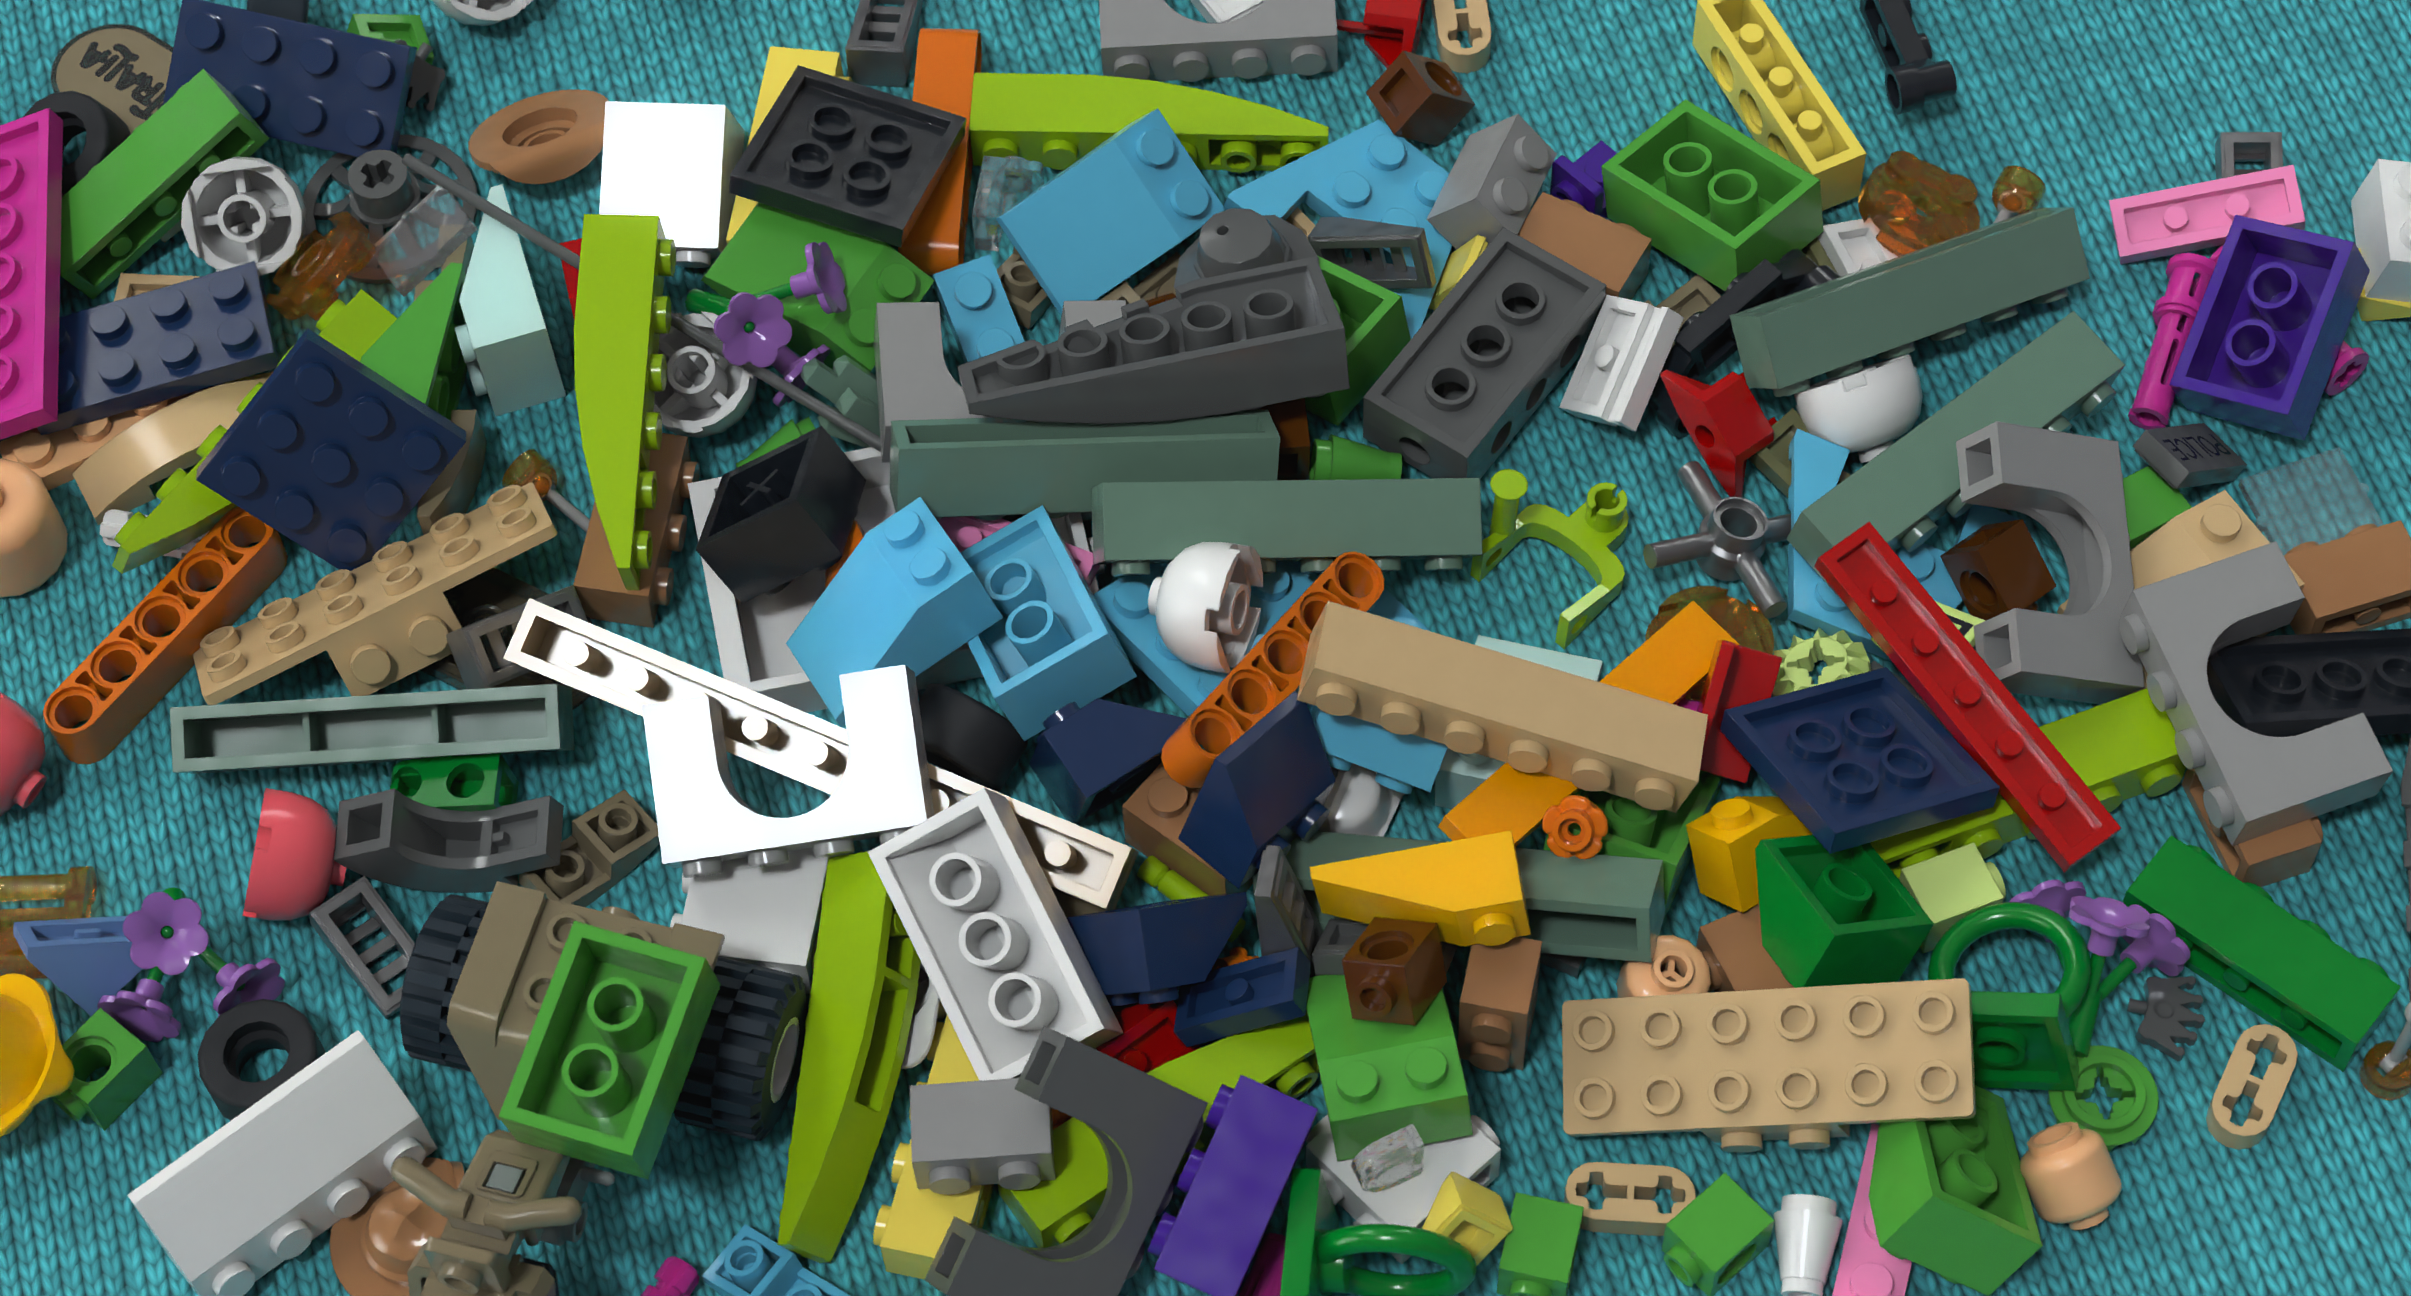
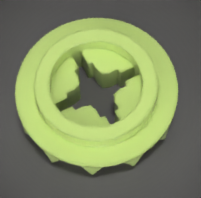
M1818 627L1812 638L1806 640L1793 635L1790 648L1774 651V655L1782 657L1772 696H1779L1871 671L1870 660L1863 643L1853 642L1844 630L1837 632L1833 636H1828L1820 627ZM1824 660L1827 666L1823 667L1821 675L1818 676V684H1814L1809 672L1813 671L1814 663Z

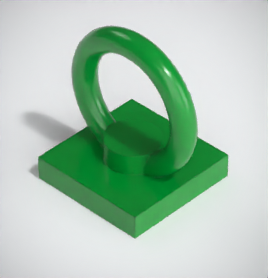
M1999 903L1967 914L1954 923L1937 942L1929 961L1928 980L1955 979V969L1964 951L1979 938L2005 929H2025L2043 935L2058 948L2064 966L2061 982L2054 993L1971 991L1975 1085L1981 1088L2077 1091L2079 1065L2067 1019L2082 1002L2091 976L2090 954L2083 937L2074 925L2062 915L2046 907L2030 903Z
M1293 1168L1280 1296H1332V1293H1350L1357 1296H1454L1466 1290L1474 1281L1477 1269L1472 1254L1463 1245L1442 1234L1395 1224H1359L1339 1228V1219L1321 1169ZM1369 1252L1404 1254L1433 1261L1444 1266L1446 1269L1426 1274L1383 1273L1354 1266L1353 1254Z

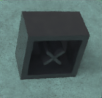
M820 426L722 476L696 551L741 604L763 593L774 595L786 588L794 578L813 569L817 571L826 570L842 558L853 521L858 514V505L866 479L827 431Z

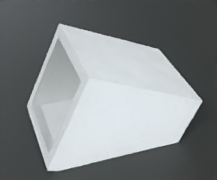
M605 101L599 214L659 216L666 239H674L676 265L690 268L710 267L711 259H717L727 245L726 237L736 195L729 193L730 174L742 156L745 130L726 105Z

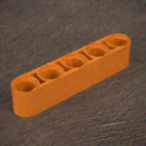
M920 28L912 101L966 118L963 140L902 247H898V252L927 275H933L964 263L973 167L969 134L974 73H981L982 40L979 29Z
M233 508L214 525L58 686L45 702L43 716L55 741L68 760L77 764H92L109 755L195 665L192 654L201 648V640L218 628L232 626L281 575L286 567L288 555L277 530L242 508ZM259 542V543L256 544L255 546L246 548L247 546H249V545L252 544V543ZM217 586L213 590L204 592L209 587ZM175 630L170 635L160 637L165 632ZM132 675L127 680L116 683L122 677ZM88 720L81 727L72 729L77 723Z
M1355 551L1345 552L1338 556L1167 739L1162 748L1161 760L1165 771L1174 781L1190 788L1202 787L1215 758L1300 686L1310 634L1328 601L1367 612L1380 598L1384 590V577L1374 560L1365 554Z

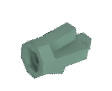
M846 355L834 361L833 370L816 358L803 365L801 378L804 383L835 403V407L828 405L829 407L880 437L877 382L874 374ZM818 416L819 426H822L830 436L866 448L872 447L822 416Z

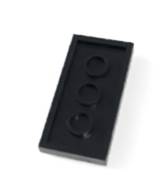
M2411 628L2257 636L2223 647L2208 658V683L2217 704L2234 722L2252 732L2271 737L2296 736L2364 712L2375 736L2411 733Z

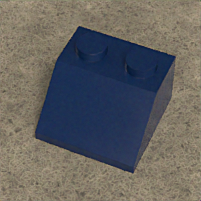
M1296 691L1292 692L1215 758L1178 837L1181 842L1238 889L1259 871L1262 852L1266 850L1267 845L1280 846L1286 857L1291 848L1290 843L1297 836L1304 841L1310 839L1322 826L1330 813V810L1324 806V803L1336 780L1308 705L1297 700L1298 693Z
M1096 699L1081 709L1076 702H1072L1057 710L1043 722L1046 730L1036 738L1038 744L1029 765L1065 819L1078 825L1141 785L1162 762V748L1167 739L1187 718L1102 699Z
M1246 892L1162 901L1066 918L1110 1006H1121L1137 1002L1142 1005L1180 999L1178 986L1204 982L1248 904Z

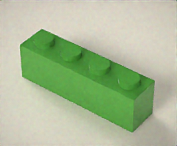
M202 69L189 82L181 86L174 96L144 123L136 127L128 138L105 159L95 165L82 180L62 197L60 276L92 300L182 219L183 199L194 180L206 168L214 163L235 156L250 157L270 139L234 95L207 71Z

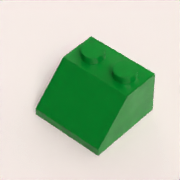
M1814 835L1760 840L1755 849L1762 946L1781 969L1784 978L1794 988L1897 982L1934 923L1870 843L1830 854Z

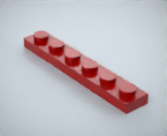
M1870 522L1818 557L1814 567L1957 742L1999 785L1998 792L2064 873L2119 832L2121 827Z

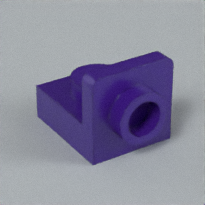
M1601 140L1574 163L1564 155H1561L1552 162L1550 195L1561 200L1575 201L1587 211L1607 219L1601 166L1615 156L1617 152Z

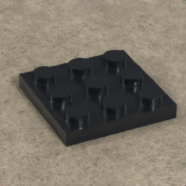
M798 65L731 172L729 193L902 247L965 136L966 118Z

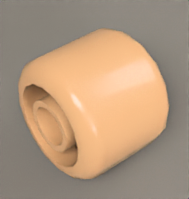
M0 458V598L20 596L43 585L56 573L67 553L68 533L41 477L23 463Z

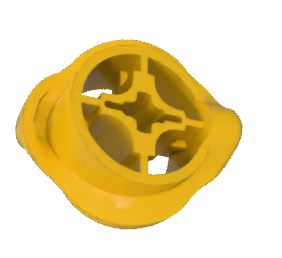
M15 973L0 976L1 1138L15 1130L27 1118L36 1104L68 1090L74 1078L73 1063L61 1044L48 992L37 980Z

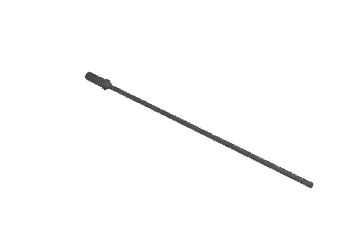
M407 153L403 157L402 164L579 270V255L413 155ZM671 311L672 327L724 357L722 353L723 342ZM750 362L739 366L881 452V441L878 435L853 420L844 417L838 411L765 367L759 368ZM1006 515L1002 519L1014 522L1023 515Z

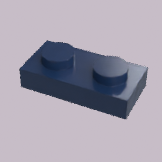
M1299 947L1211 970L1204 982L1179 986L1180 999L1177 1002L1174 1033L1186 1047L1306 1016L1311 962Z

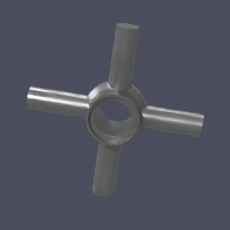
M1698 461L1686 463L1679 469L1677 475L1704 519L1696 534L1646 544L1643 550L1646 565L1650 569L1696 560L1700 568L1713 578L1723 581L1742 579L1765 618H1774L1780 615L1786 609L1787 603L1759 559L1765 550L1766 544L1787 540L1791 531V513L1767 518L1764 511L1748 499L1741 497L1721 499Z

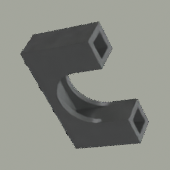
M1044 1026L1015 1089L1082 1121L1094 1132L1103 1147L1108 1166V1183L1104 1200L1094 1219L1082 1232L1062 1244L1047 1248H1029L1015 1244L954 1216L925 1277L926 1282L947 1296H1118L1125 1280L1130 1279L1136 1273L1142 1262L1145 1250L1143 1241L1155 1216L1160 1215L1171 1200L1174 1191L1173 1177L1184 1153L1189 1152L1196 1145L1202 1133L1204 1124L1202 1115L1208 1104L1207 1102Z

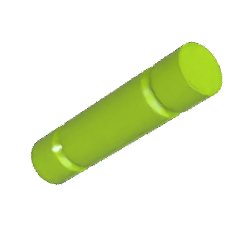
M1153 855L1149 856L1138 870L1137 876L1153 888L1157 887L1158 891L1170 900L1210 896L1176 871L1169 870V866ZM1240 918L1228 939L1229 942L1236 940L1243 931L1246 924L1244 919Z

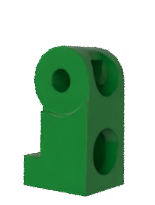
M501 753L401 761L395 764L392 769L390 789L395 788L406 797L435 808L455 811H486L516 803L519 781Z

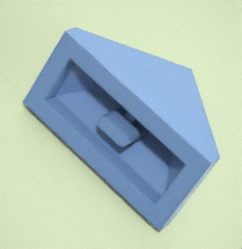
M127 916L14 922L13 935L26 959L90 1016L98 1010L97 1005L102 996H114L142 970L131 960L130 948L132 942L123 933V922Z

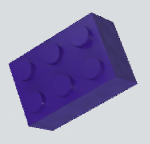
M2235 215L2169 384L2185 408L2191 412L2305 441L2370 272L2355 242Z
M1240 1075L1234 1089L1222 1084L1205 1121L1207 1127L1216 1130L1206 1153L1193 1148L1177 1183L1178 1190L1187 1193L1179 1214L1176 1218L1168 1213H1164L1149 1245L1148 1252L1159 1257L1154 1270L1209 1296H1237L1314 1124L1318 1109L1244 1075Z

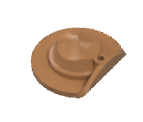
M569 89L547 92L515 102L488 117L474 130L468 143L472 160L477 166L485 170L493 171L515 182L524 184H546L572 176L586 167L603 148L605 101L609 100L602 94L594 91Z
M426 1157L421 1165L456 1190L465 1175L463 1163L459 1161ZM394 1180L369 1198L359 1212L348 1218H342L332 1225L330 1255L334 1271L341 1285L350 1296H410L407 1272L421 1246L427 1242L429 1236L441 1238L448 1218L439 1214Z

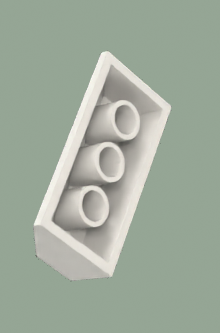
M982 788L868 852L979 1081L1020 1078L1044 1026L1094 1049L1124 1033L1006 796Z
M357 1030L127 1196L171 1261L198 1296H244L252 1288L254 1282L284 1260L300 1255L307 1249L313 1239L342 1218H348L359 1212L369 1198L393 1182L391 1166L399 1157L407 1156L421 1164L424 1158L437 1150V1147L415 1108L367 1040Z

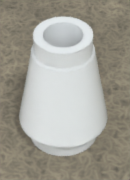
M1791 1194L1782 1197L1781 1210L1774 1213L1782 1296H1823V1286H1825L1843 1223V1220L1836 1216V1201L1809 1194Z

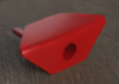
M1367 0L1363 22L1337 19V30L1365 34L1364 44L1388 68L1403 51L1415 54L1419 43L1427 0Z
M1669 370L1659 373L1680 420L1708 468L1729 497L1742 498L1747 459L1773 442L1774 430L1772 426L1777 422L1775 417L1767 420L1746 384L1744 372L1738 375L1732 371L1713 385L1702 383Z

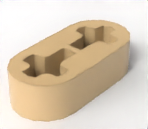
M1432 0L1437 50L1441 62L1447 63L1450 69L1457 73H1470L1478 71L1485 66L1490 58L1491 26L1487 0H1465V8L1455 9L1454 0ZM1459 31H1467L1469 44L1472 47L1461 48V44L1457 40Z
M2268 1024L2254 1025L2246 1029L2237 1040L2206 1115L2209 1132L2216 1141L2225 1147L2237 1150L2253 1147L2260 1143L2272 1122L2295 1068L2298 1056L2295 1042L2288 1033L2279 1027ZM2260 1048H2266L2273 1052L2272 1063L2268 1066L2263 1079L2250 1075L2256 1060V1054L2260 1051ZM2244 1094L2254 1100L2248 1112V1119L2244 1122L2243 1126H2238L2230 1122L2232 1110L2235 1108L2240 1095Z
M1591 1162L1577 1167L1568 1177L1564 1203L1584 1207L1581 1227L1583 1230L1600 1233L1664 1236L1666 1224L1696 1198L1694 1184L1688 1175L1677 1168L1661 1165ZM1596 1184L1602 1186L1603 1196L1607 1197L1603 1201L1602 1209L1595 1210L1589 1208L1588 1199L1584 1197L1588 1192L1589 1185ZM1664 1188L1670 1190L1671 1199L1676 1201V1203H1673L1671 1213L1664 1214L1658 1212L1657 1203L1652 1201L1656 1197L1657 1189Z

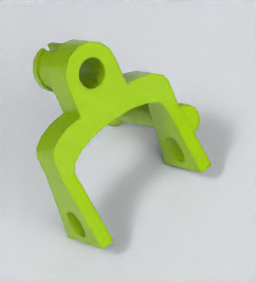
M1500 470L1493 475L1490 482L1495 497L1489 536L1482 541V555L1472 558L1470 575L1480 582L1521 539L1526 537L1542 539L1572 556L1589 572L1596 581L1597 587L1560 614L1555 643L1565 649L1622 590L1625 572L1622 563L1613 552L1622 544L1626 536L1629 519L1626 510L1628 500L1626 493L1622 489L1616 498L1615 493L1618 487L1616 484L1598 483L1588 491L1586 502L1569 517L1557 509L1543 504L1529 505L1517 515L1520 497L1524 496L1528 489L1527 479L1516 470Z

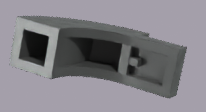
M395 788L339 801L334 861L368 878L410 889L443 893L493 892L497 881L518 886V876L520 873L560 865L564 806L549 795L497 807L493 810L455 811L421 804L406 797Z

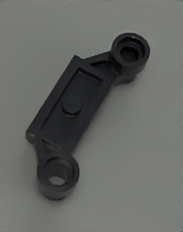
M1860 0V12L1886 68L1885 88L1891 108L1897 115L1920 110L1927 101L1956 94L1957 83L1953 67L1948 60L1939 62L1932 60L1931 46L1927 36L1923 32L1917 33L1911 20L1912 8L1910 0Z
M1800 249L1790 250L1777 263L1771 264L1767 259H1764L1750 272L1741 273L1734 278L1727 287L1725 294L1704 312H1697L1684 322L1675 337V345L1669 353L1661 372L1669 370L1701 382L1738 350L1730 315L1841 276L1828 265H1817ZM1659 375L1648 404L1658 412V421L1675 437H1686L1689 433L1680 420Z

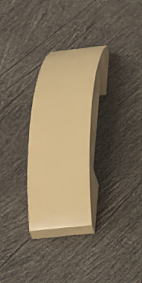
M273 372L219 384L176 401L133 424L86 459L72 475L97 524L100 525L103 522L104 515L108 510L130 511L154 500L155 497L149 487L150 485L171 476L178 468L184 470L197 464L202 457L196 452L203 441L219 425L228 430L240 415L237 407L259 382L264 384Z

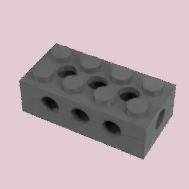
M1503 227L1363 397V438L1387 452L1401 453L1404 462L1433 479H1481L1583 352L1605 300L1607 285Z

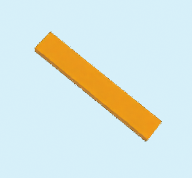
M1692 601L1599 682L1677 705L1707 678L1718 639L1733 642L1737 645L1740 644L1697 603ZM1505 763L1448 812L1438 827L1452 841L1511 830L1516 847L1542 824L1543 816L1550 806H1558L1564 797L1575 795L1580 788L1570 781L1540 772H1522L1511 767L1509 763Z

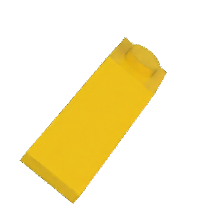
M1736 796L1731 799L1722 800L1716 803L1708 813L1686 824L1699 892L1742 913L1759 904L1755 849L1760 840L1813 835L1779 796Z
M1511 830L1310 867L1311 880L1321 912L1324 914L1370 924L1374 917L1437 923L1440 941L1463 947L1475 944L1496 946L1507 943L1514 937L1531 935L1520 866Z

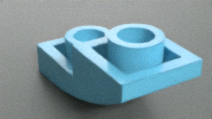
M746 1224L743 1225L702 1275L704 1281L721 1296H850L802 1267L793 1252L777 1245L775 1241Z

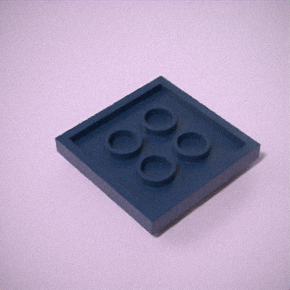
M307 328L198 467L196 480L339 570L347 569L351 571L372 560L374 554L380 550L466 443V431Z
M1887 667L1726 709L1720 731L1830 854L1992 808L1995 805L2000 788Z

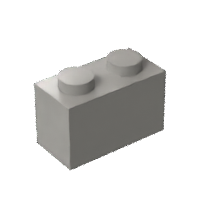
M1519 114L1469 135L1427 220L1456 250L1477 235L1486 237V242L1489 245L1503 227L1518 235L1557 153Z
M1019 1078L911 1085L912 1165L918 1189H930L934 1193L952 1195L963 1193L974 1185L999 1184L1006 1189L1023 1190L1037 1186L1040 1181L1055 1180L1052 1107L1017 1091L1015 1086Z

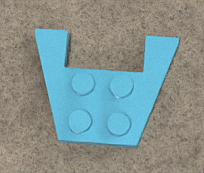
M1379 119L1232 191L1227 196L1224 204L1225 210L1230 208L1251 209L1261 215H1276L1286 220L1304 203L1321 217H1347L1424 228L1436 284L1433 288L1388 289L1402 296L1411 339L1422 327L1452 245L1427 220L1450 173L1403 137L1394 135L1391 129ZM1402 247L1406 266L1415 267L1411 248ZM1363 248L1365 251L1371 254L1370 248ZM1383 248L1386 263L1393 264L1390 248Z
M1798 428L1789 445L1791 485L1788 488V510L1791 511V530L1804 509L1837 486L1850 452L1847 448ZM1974 504L1966 511L1954 546L1984 525L2020 519L1992 507ZM1789 543L1788 619L1815 631L1820 627L1828 636H1833L1837 632L1844 630L1853 642H1862L1865 651L1891 661L1871 640L1872 636L1841 598ZM1923 543L1910 553L1903 546L1895 552L1934 601L1957 609L1963 602L1940 557L1945 551Z

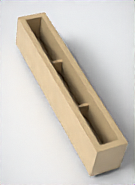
M1331 601L1327 602L1310 634L1297 696L1298 701L1317 706L1321 711L1330 715H1348L1381 725L1385 730L1394 734H1412L1445 744L1449 749L1458 753H1476L1509 763L1511 767L1522 772H1540L1570 781L1576 787L1586 791H1604L1634 800L1638 805L1650 810H1668L1674 813L1678 811L1699 781L1708 718L1707 714Z

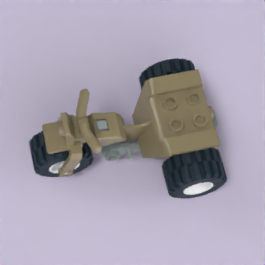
M499 881L496 882L489 902L451 894L446 896L443 901H440L432 911L414 944L404 977L400 1003V1026L405 1051H408V1056L472 1072L498 1120H500L498 1116L574 921L704 957L717 977L720 988L674 1109V1116L677 1121L741 1138L762 1141L782 1116L791 1096L803 1054L808 1002L805 984L801 976L719 957L725 940L724 934L678 923H674L673 928L640 920L635 914L622 908L604 907L602 911L548 899L545 892ZM495 1130L483 1138L457 1190L413 1158L407 1156L399 1157L391 1166L392 1178L432 1209L448 1218L441 1238L429 1236L427 1242L421 1246L407 1272L410 1296H559L557 1275L552 1265L523 1258L522 1255L516 1254L523 1239H525L529 1246H535L539 1241L562 1246L566 1240L576 1243L584 1231L587 1220L588 1204L582 1200L588 1183L593 1182L610 1186L615 1182V1176L610 1172L595 1169V1164L519 1142L510 1132Z

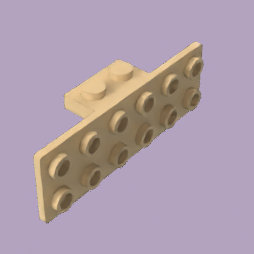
M528 483L522 487L519 485L504 487L493 493L488 498L487 504L465 515L462 513L447 515L431 526L430 532L408 543L397 541L388 544L374 554L372 561L351 571L347 569L334 571L320 579L315 585V589L293 600L288 597L277 599L263 607L256 618L236 628L224 626L206 635L200 642L201 648L192 655L202 696L207 705H217L324 651L328 652L351 696L370 695L452 654L446 635L462 628V625L444 592L554 538L558 534L534 483Z
M1963 978L1568 1000L1562 1005L1563 1130L1571 1137L1701 1131L1715 1143L1721 1142V1150L1727 1152L1762 1150V1141L1786 1139H1789L1790 1148L1809 1150L1830 1147L1831 1137H1850L1849 1124L1970 1119L1976 1113L1971 986Z

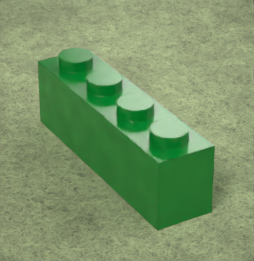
M2172 835L2128 888L2123 899V903L2127 907L2132 904L2142 906L2149 914H2161L2173 924L2176 936L2190 950V958L2184 963L2185 967L2273 1026L2279 1027L2288 1033L2291 1038L2342 1072L2346 1070L2385 1018L2401 988L2400 985L2389 978L2385 970L2377 963L2366 958H2357L2334 943L2328 933L2319 925L2293 916L2275 904L2272 897L2264 889L2250 882L2243 883L2219 867L2208 852L2194 845H2186Z

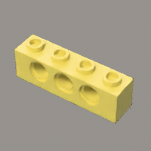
M1697 0L1692 45L1755 141L1820 179L1822 211L1858 197L1867 153L1764 0Z

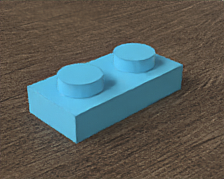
M990 254L933 274L932 279L935 280L933 283L964 363L1025 342Z

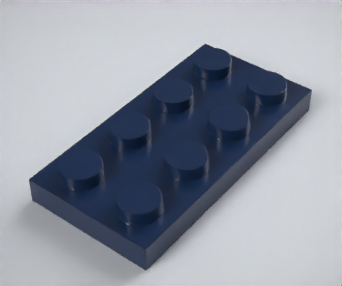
M182 0L163 105L176 94L181 86L189 82L204 69L234 95L268 137L356 157L373 150H389L397 153L417 47L206 0Z
M255 261L59 317L58 420L37 427L40 434L47 435L276 368L280 361L262 275Z

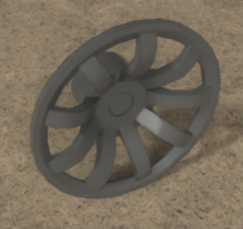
M400 135L398 148H411L423 151L419 160L432 168L435 167L438 159H440L456 175L457 179L454 181L478 195L471 171L463 160L448 147L428 138ZM373 150L362 154L351 164L349 171L342 165L356 156L336 153L317 170L309 181L302 197L306 206V223L303 237L311 253L323 266L339 276L356 282L371 284L399 283L420 277L442 265L444 242L427 255L408 221V218L411 216L439 233L444 234L445 230L469 229L471 233L478 212L477 208L463 201L460 219L447 218L430 209L422 200L447 201L457 196L439 185L426 184L420 181L424 176L407 168V166L402 164L403 158L389 150ZM330 177L345 189L350 190L344 199L335 203H316L322 187ZM350 214L347 224L333 239L323 243L316 230L315 219L336 220ZM365 225H369L368 251L363 266L345 261L337 256L354 243L362 233ZM393 226L412 262L396 267L381 268L385 252L386 229Z

